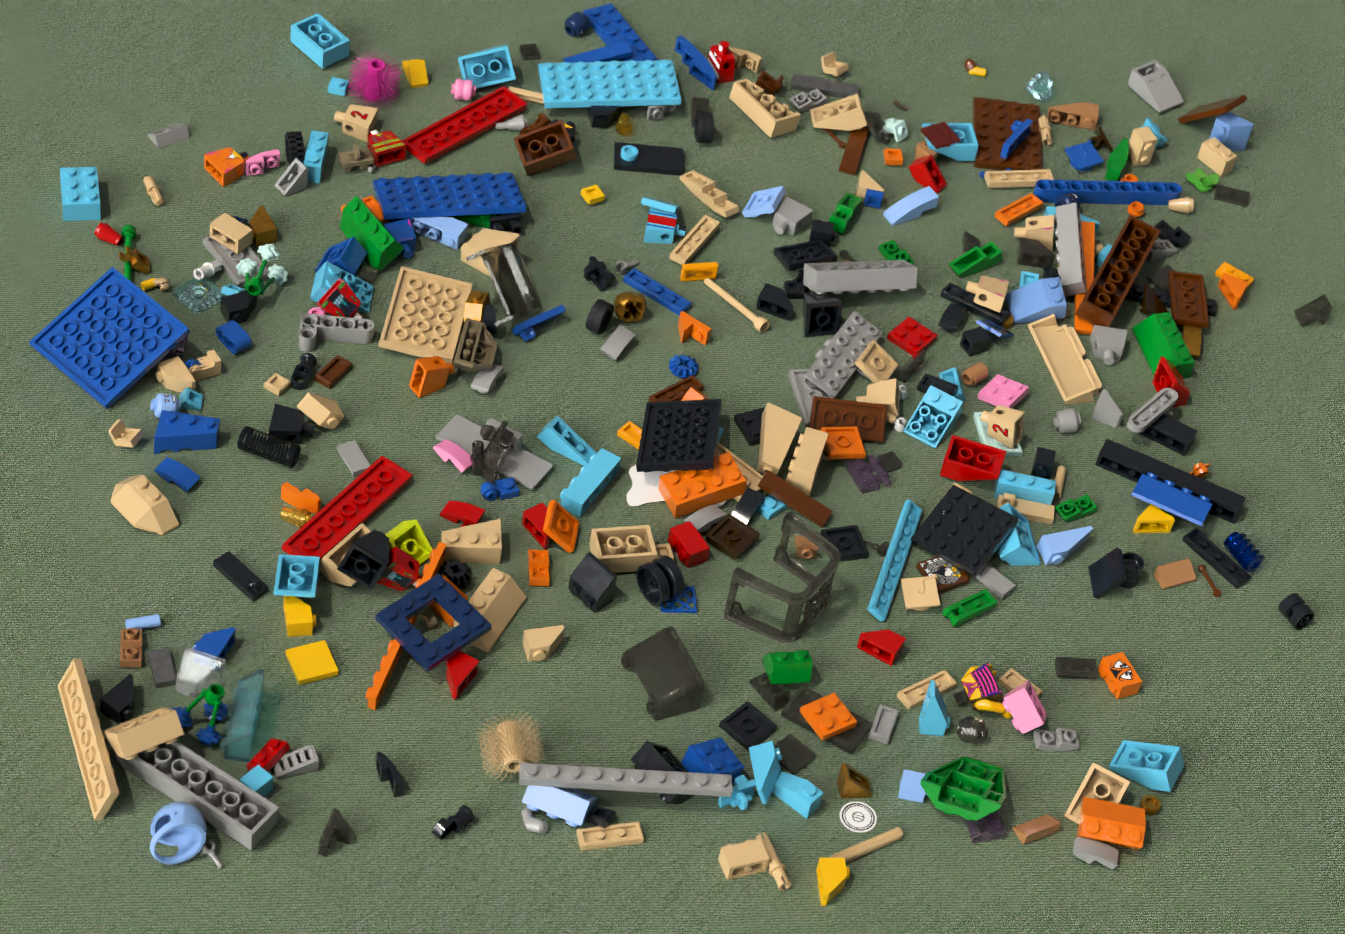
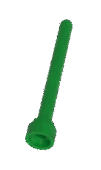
M132 225L122 227L121 236L125 240V247L132 248V242L136 238V228ZM127 261L124 263V276L132 282L131 261Z

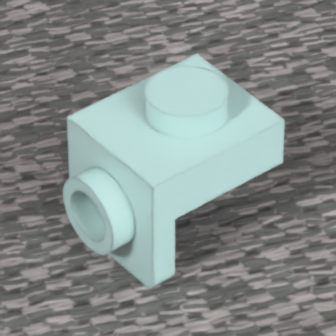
M889 118L879 126L881 133H894L896 142H900L908 136L905 120Z

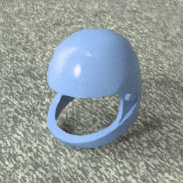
M172 802L164 805L155 814L151 822L150 833L153 838L150 843V852L152 856L159 862L168 865L182 863L194 857L206 842L207 827L201 812L194 805L186 802ZM157 842L169 846H177L178 852L173 857H163L156 852L155 846Z

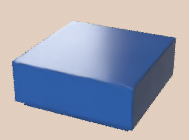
M867 189L863 205L880 209L884 192Z

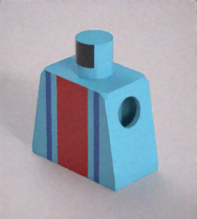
M650 207L644 242L671 244L673 243L674 235L685 236L686 226L676 224V214Z

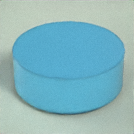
M625 145L621 148L620 156L626 161H634L638 157V149L632 145Z

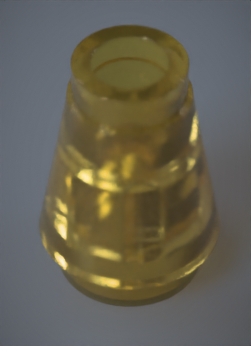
M622 113L619 116L615 127L621 136L629 135L633 129L629 115L626 113Z
M283 507L280 512V518L301 528L311 519V513L307 509Z

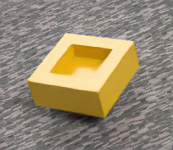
M597 185L581 189V196L588 205L602 202L605 199V195Z

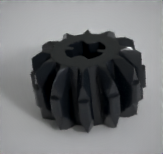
M451 558L449 562L444 561L438 571V574L442 575V577L444 575L460 590H466L472 580L471 568L468 567L467 562L461 563L460 559L454 561Z

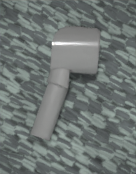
M636 260L631 263L618 261L616 270L620 269V273L625 275L627 269L638 265V261Z
M206 841L199 853L201 855L208 854L218 868H221L223 864L214 852V842Z

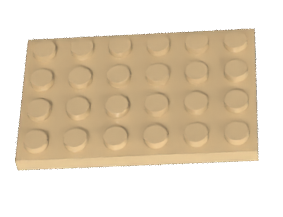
M401 266L378 347L422 358L440 356L447 364H452L463 323L465 302L471 292L472 283Z

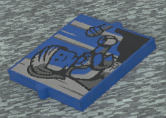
M977 320L976 322L999 337H1013L1014 335L990 320Z

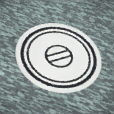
M849 802L840 810L841 822L851 831L867 832L876 825L877 816L875 811L863 802Z

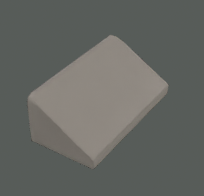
M177 123L148 134V137L158 148H163L188 139L189 132L187 125Z

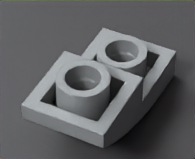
M817 88L808 94H805L803 91L790 98L789 101L798 111H806L826 104L827 98Z
M676 105L648 106L647 121L661 119L664 113L676 111Z
M620 325L602 346L600 352L616 362L624 349L626 350L636 334Z
M493 364L491 369L479 370L471 384V388L476 389L480 393L491 391L496 386V379L503 374L504 367Z
M713 504L694 512L684 520V523L690 521L700 533L710 530L712 524L719 523L727 514Z
M1058 727L1055 732L1036 729L1033 733L1036 750L1069 751L1080 747L1076 730Z
M1077 837L1075 839L1073 855L1089 864L1096 860L1112 870L1117 866L1119 850L1088 838Z

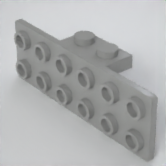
M853 311L833 339L829 337L823 344L825 349L820 348L815 355L817 360L805 374V377L834 398L857 368L854 364L873 339L875 341L878 340L882 331Z
M456 414L436 435L437 440L442 442L447 439L457 444L476 461L508 478L513 477L514 481L531 490H534L553 468V464L521 448L523 434L492 418H489L486 422V428H483Z

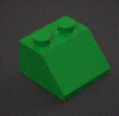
M808 650L778 651L768 653L762 658V664L771 685L811 682L813 661Z

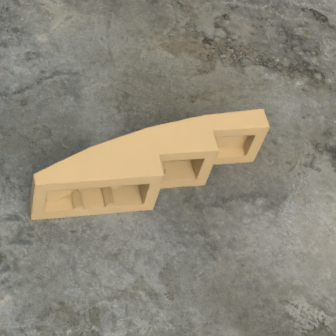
M694 170L680 176V180L686 187L716 213L727 218L739 212V206L727 200V193L717 189L715 181Z

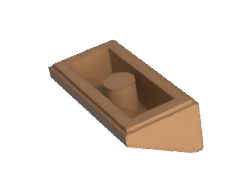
M1189 558L1160 565L1154 573V577L1162 589L1196 581Z
M1046 814L1013 827V831L1022 844L1025 845L1058 832L1061 823Z

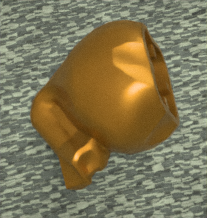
M623 292L616 296L614 312L620 320L637 322L645 314L647 305L645 297L641 292Z

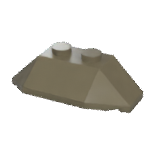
M466 317L453 361L454 367L469 372L492 368L497 343L487 330L485 323Z

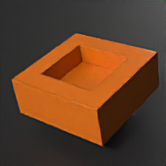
M884 148L885 165H902L901 149Z

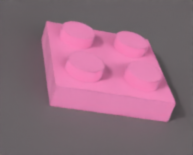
M997 374L978 393V399L994 406L1001 405L1013 408L1029 393V387Z

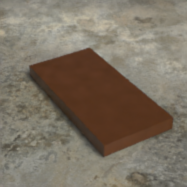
M1246 94L1201 105L1179 117L1178 121L1183 124L1227 113L1248 99Z
M1169 271L1168 283L1171 312L1175 324L1208 328L1209 318L1204 275Z
M813 396L809 428L820 431L821 427L857 426L861 440L883 443L887 405Z

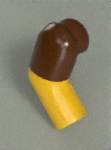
M972 59L965 61L964 66L969 74L985 77V68L978 67Z

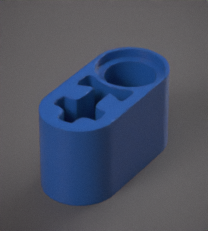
M234 320L215 329L217 338L232 354H237L252 346L249 335Z

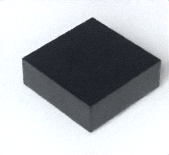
M597 805L587 816V822L607 828L616 818V811Z

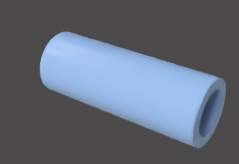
M159 614L126 619L125 625L126 629H147L161 626Z

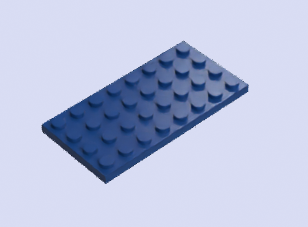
M502 172L501 174L484 173L483 175L467 174L463 176L452 174L442 177L434 175L431 177L415 176L413 178L397 177L396 179L379 178L378 180H373V189L383 219L526 212V204L514 175L509 172Z

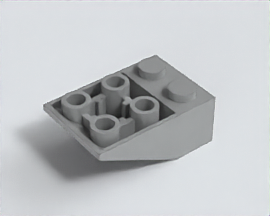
M1154 60L1132 69L1127 85L1159 113L1184 103L1167 69L1158 61Z

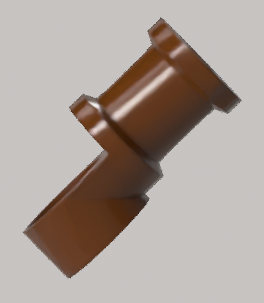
M540 113L533 124L524 127L520 131V135L541 128L550 123L551 120Z

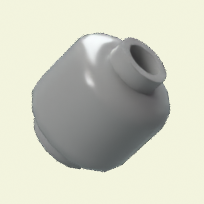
M1073 408L1059 410L1056 413V417L1053 418L1054 428H1058L1062 434L1076 432L1078 427L1081 426L1079 412H1076Z

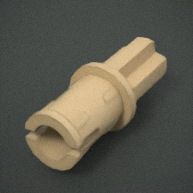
M1043 115L1038 119L1041 142L1045 146L1046 141L1047 146L1052 144V128L1049 126L1048 118Z
M146 176L143 179V184L147 189L146 193L151 197L156 206H160L164 203L160 193L161 189L156 185L152 176Z

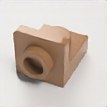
M795 535L796 558L815 559L818 551V543H815V537Z

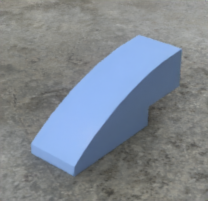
M928 186L901 199L887 209L883 215L892 226L919 218L923 211L937 207L939 196Z

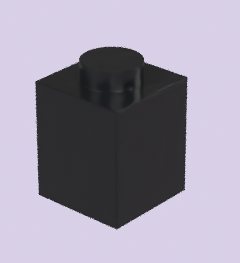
M813 219L809 241L822 239L830 246V242L835 240L836 231L833 230L834 223Z
M980 326L963 332L960 346L970 357L987 351L991 338Z
M1037 447L1031 475L1049 479L1054 466L1056 451Z

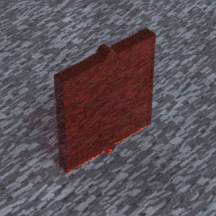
M944 121L931 124L920 130L936 149L949 147L960 142L957 135Z

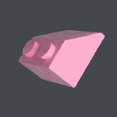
M1029 680L1005 694L1002 703L1005 710L1011 712L1014 718L1012 723L1017 731L1020 730L1024 734L1045 723L1048 715Z

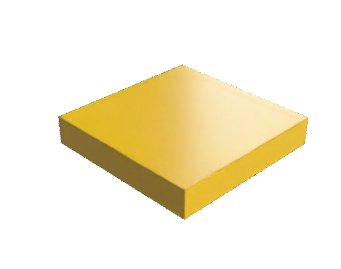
M325 640L285 650V655L298 685L337 676L339 673Z

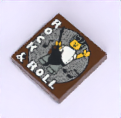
M937 556L918 562L916 565L917 570L923 577L932 576L933 574L938 575V583L936 584L938 594L966 585L970 581L964 570Z

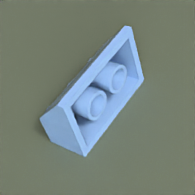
M528 786L522 802L527 804V808L533 811L543 810L547 812L546 815L554 819L560 817L565 819L568 825L578 827V825L581 826L586 823L587 816L592 811L598 797L575 788Z

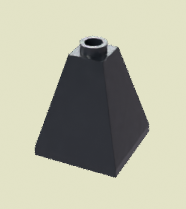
M816 292L804 293V336L813 337L836 334L840 329L843 302L828 295L816 294Z
M373 530L353 541L337 570L372 590L389 563V538L384 533Z

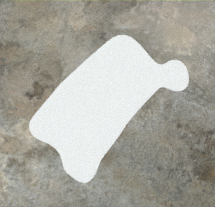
M636 465L632 466L629 470L632 488L627 493L629 506L665 501L658 489L659 478L661 475L676 470L646 473L637 472ZM726 501L720 502V503L715 504V505H716L717 507H720V506H722Z

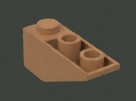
M1079 102L1049 107L1046 117L1049 122L1095 130L1099 105Z

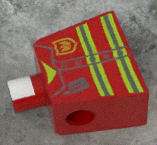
M377 130L370 132L367 138V148H369L374 159V165L379 167L406 159V144L391 131L379 133Z

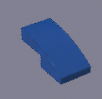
M168 457L154 470L168 483L173 481L186 493L201 478L185 465Z

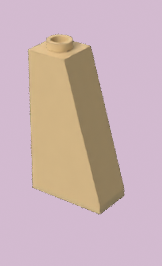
M769 402L767 403L762 414L757 471L765 474L769 470L777 475L802 417Z

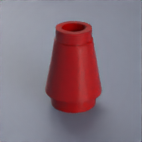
M101 222L95 229L94 235L102 241L119 246L123 240V236L108 223L104 224Z

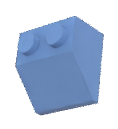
M1229 111L1220 114L1216 118L1210 138H1216L1231 151H1244L1254 124Z

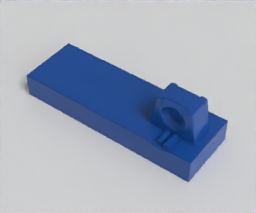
M1028 118L1025 122L1016 120L1012 124L1011 130L1014 133L1003 144L1000 154L1002 158L1007 159L1030 134L1032 120Z
M563 304L517 324L512 329L514 336L520 334L525 342L536 336L533 328L559 317L566 309Z

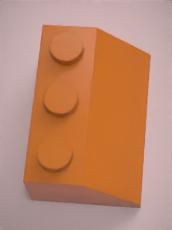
M1083 797L1076 838H1088L1105 844L1134 850L1142 849L1146 828L1145 809Z

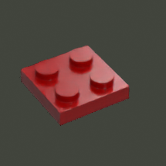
M908 317L888 333L887 339L916 358L936 341L938 335L916 320Z

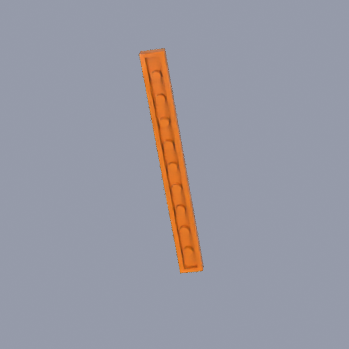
M439 542L436 549H432L429 557L430 562L425 564L422 573L423 577L418 579L416 588L438 574L439 568L446 556L445 543ZM414 615L408 621L414 626L418 617ZM395 638L390 640L387 648L388 654L387 656L383 655L380 663L381 669L375 672L373 677L374 684L366 692L365 698L368 699V708L376 710L404 649Z

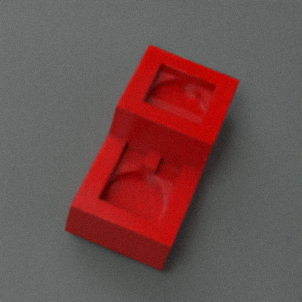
M448 501L440 516L455 524L460 520L469 525H474L480 522L485 514V510L465 502Z

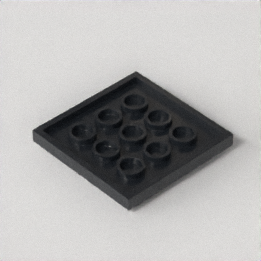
M952 485L911 537L912 544L977 577L1017 525L1018 517Z

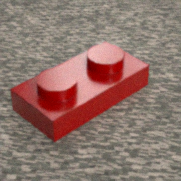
M271 738L246 765L248 771L259 765L269 772L290 749L288 742Z

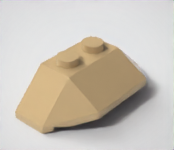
M144 475L131 476L115 485L110 502L135 528L148 532H157L158 535L163 536L179 527L168 499Z

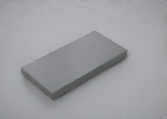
M210 236L202 238L203 245L215 260L222 262L221 268L235 286L242 288L245 285V276L238 274V269H236V265L240 263L241 259L250 258L252 261H256L260 270L262 261L250 246L237 254ZM266 266L261 276L262 280L269 278V271Z
M809 369L789 370V379L804 428L809 427L813 396L832 397L805 377Z

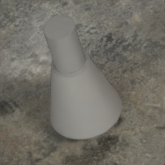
M522 114L507 120V122L496 123V130L521 131L524 127L528 126L527 117H523Z

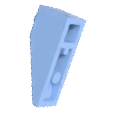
M1092 526L1042 535L1036 548L1045 565L1063 562L1088 539L1093 528Z

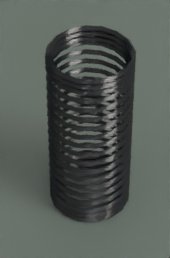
M249 426L243 428L237 442L238 449L245 450V452L259 457L261 456V458L264 457V459L277 462L278 464L280 463V465L283 464V466L288 468L295 466L301 451L300 445L285 441V439L282 440V438L279 439V437L266 434V432L263 433V431L260 432V430Z

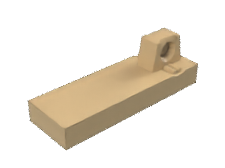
M999 494L997 499L998 508L1009 503L1028 520L1052 525L1055 506L1015 498L1016 495Z

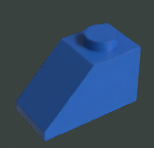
M230 627L204 634L200 641H196L193 646L194 662L217 671L235 643L236 628Z

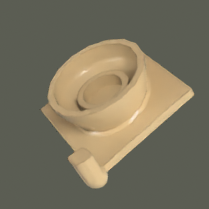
M937 574L901 579L906 610L924 611L930 607L940 606L936 585L938 583Z

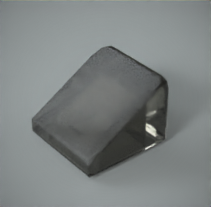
M965 231L962 238L963 252H968L976 246L980 248V240Z

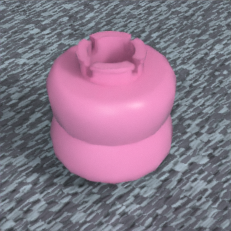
M456 79L455 84L452 83V88L454 89H451V94H454V99L470 101L472 96H475L476 85L473 86L472 80Z

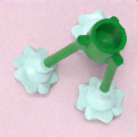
M273 244L259 246L258 252L263 257L260 270L257 266L258 263L250 258L241 259L240 263L236 265L238 274L245 276L244 288L253 296L263 295L264 291L272 283L282 285L283 282H287L288 272L283 266H278L277 264L268 267V277L270 280L265 285L261 278L266 264L270 260H277L280 255Z

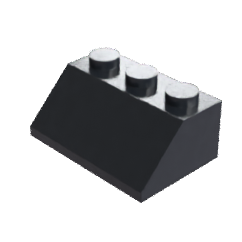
M646 741L631 758L635 764L634 768L639 770L688 772L667 746ZM661 793L660 795L661 799L667 804L677 805L695 796Z

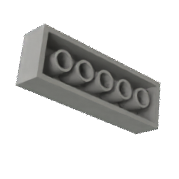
M905 260L804 263L803 285L819 295H825L827 292L843 294V291L860 293V290H866V292L875 293L877 290L893 292V289L910 291V288H916L918 267Z

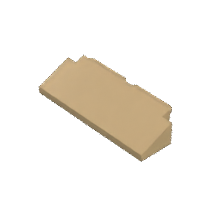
M1054 314L1028 324V329L1065 405L1095 402L1093 395L1099 394L1098 390L1102 388V383L1089 359L1083 360L1082 357L1086 355V351L1075 329L1067 327L1066 324L1058 327Z

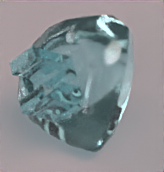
M1040 71L1031 78L1025 90L1039 100L1048 101L1053 93L1052 79L1046 72Z

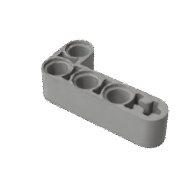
M311 313L304 314L301 318L299 348L305 352L315 349L316 339L369 344L374 338V323L368 319Z

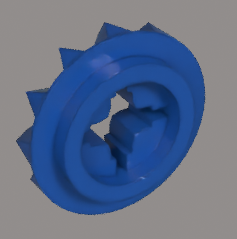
M683 354L680 356L675 355L674 358L670 359L669 369L674 375L687 378L697 373L698 363H696L695 358L691 359L690 355L687 357Z

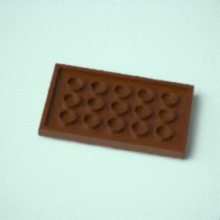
M974 97L973 130L979 145L974 167L998 171L1006 170L1007 168L1012 170H1042L1041 134L1038 122L1040 117L1039 105ZM1027 118L1032 120L1030 134L1007 159L1002 158L1000 154L1003 144L1014 133L1011 130L1012 124L1016 120L1025 122Z

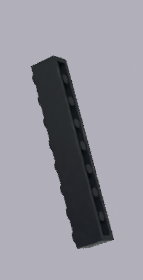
M1106 439L1095 464L1138 483L1143 473H1154L1163 482H1165V479L1176 483L1175 487L1179 489L1186 487L1192 490L1195 496L1200 497L1201 494L1210 498V502L1214 504L1209 514L1235 524L1246 499L1242 495L1109 439Z

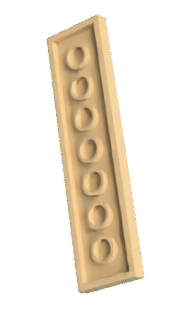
M73 658L58 684V689L94 820H100L105 817L114 800L118 797L119 786L116 784L114 769L111 767L110 755L105 745V736L101 731L100 719L97 717L95 702L91 695V687L86 678V669L83 667L81 659Z

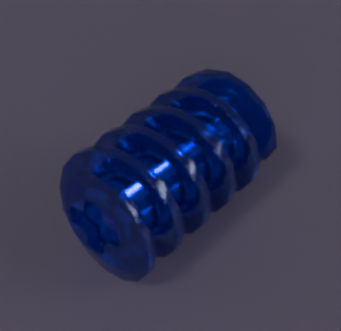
M1234 532L1225 539L1224 546L1237 559V562L1242 565L1246 572H1252L1261 565L1265 557L1263 554L1259 555L1260 551L1255 549L1256 546L1251 544L1249 538L1246 539L1247 535L1245 533L1239 534V532Z

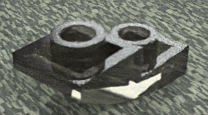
M866 111L865 119L872 135L879 143L888 145L891 139L887 135L888 132L883 129L885 123L881 119L882 116L875 111Z

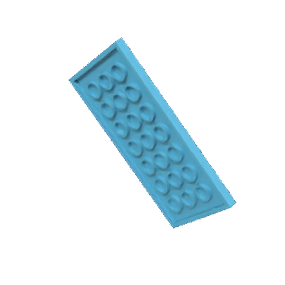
M672 60L546 62L538 64L544 108L681 105V96Z

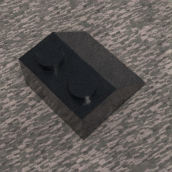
M589 552L570 575L568 589L586 607L596 613L613 602L617 576Z

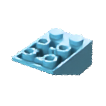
M326 261L315 274L310 299L318 302L340 278L347 283L361 302V305L356 310L368 313L374 286Z
M930 385L903 432L936 449L963 412V401Z

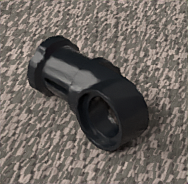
M305 353L301 355L300 363L296 365L291 376V386L294 389L304 390L307 388L312 367L317 363V359L313 354ZM296 379H302V380H304V382L299 383V382H296L295 380H296Z
M461 805L458 809L459 811L454 816L439 820L434 826L432 834L443 840L452 831L460 833L468 822L474 821L475 815L469 807Z

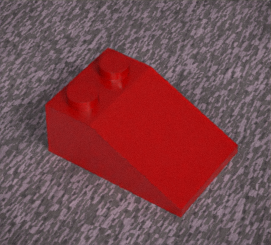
M952 435L940 476L956 481L998 479L1006 451Z

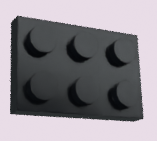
M822 239L774 248V255L788 271L804 268V263L837 262V255Z

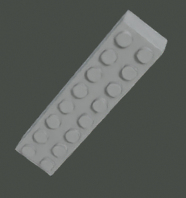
M177 741L170 744L165 742L159 744L158 749L146 752V750L139 752V756L131 760L118 757L115 753L116 763L174 801L194 805L201 812L206 822L249 850H252L279 823V807Z

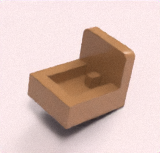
M926 140L916 146L915 159L932 155L936 161L937 152L928 148Z

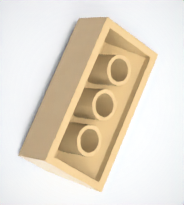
M492 568L468 601L492 624L490 631L471 643V645L486 652L491 650L526 600L525 594L513 578L495 568ZM454 620L453 628L459 625L456 620Z

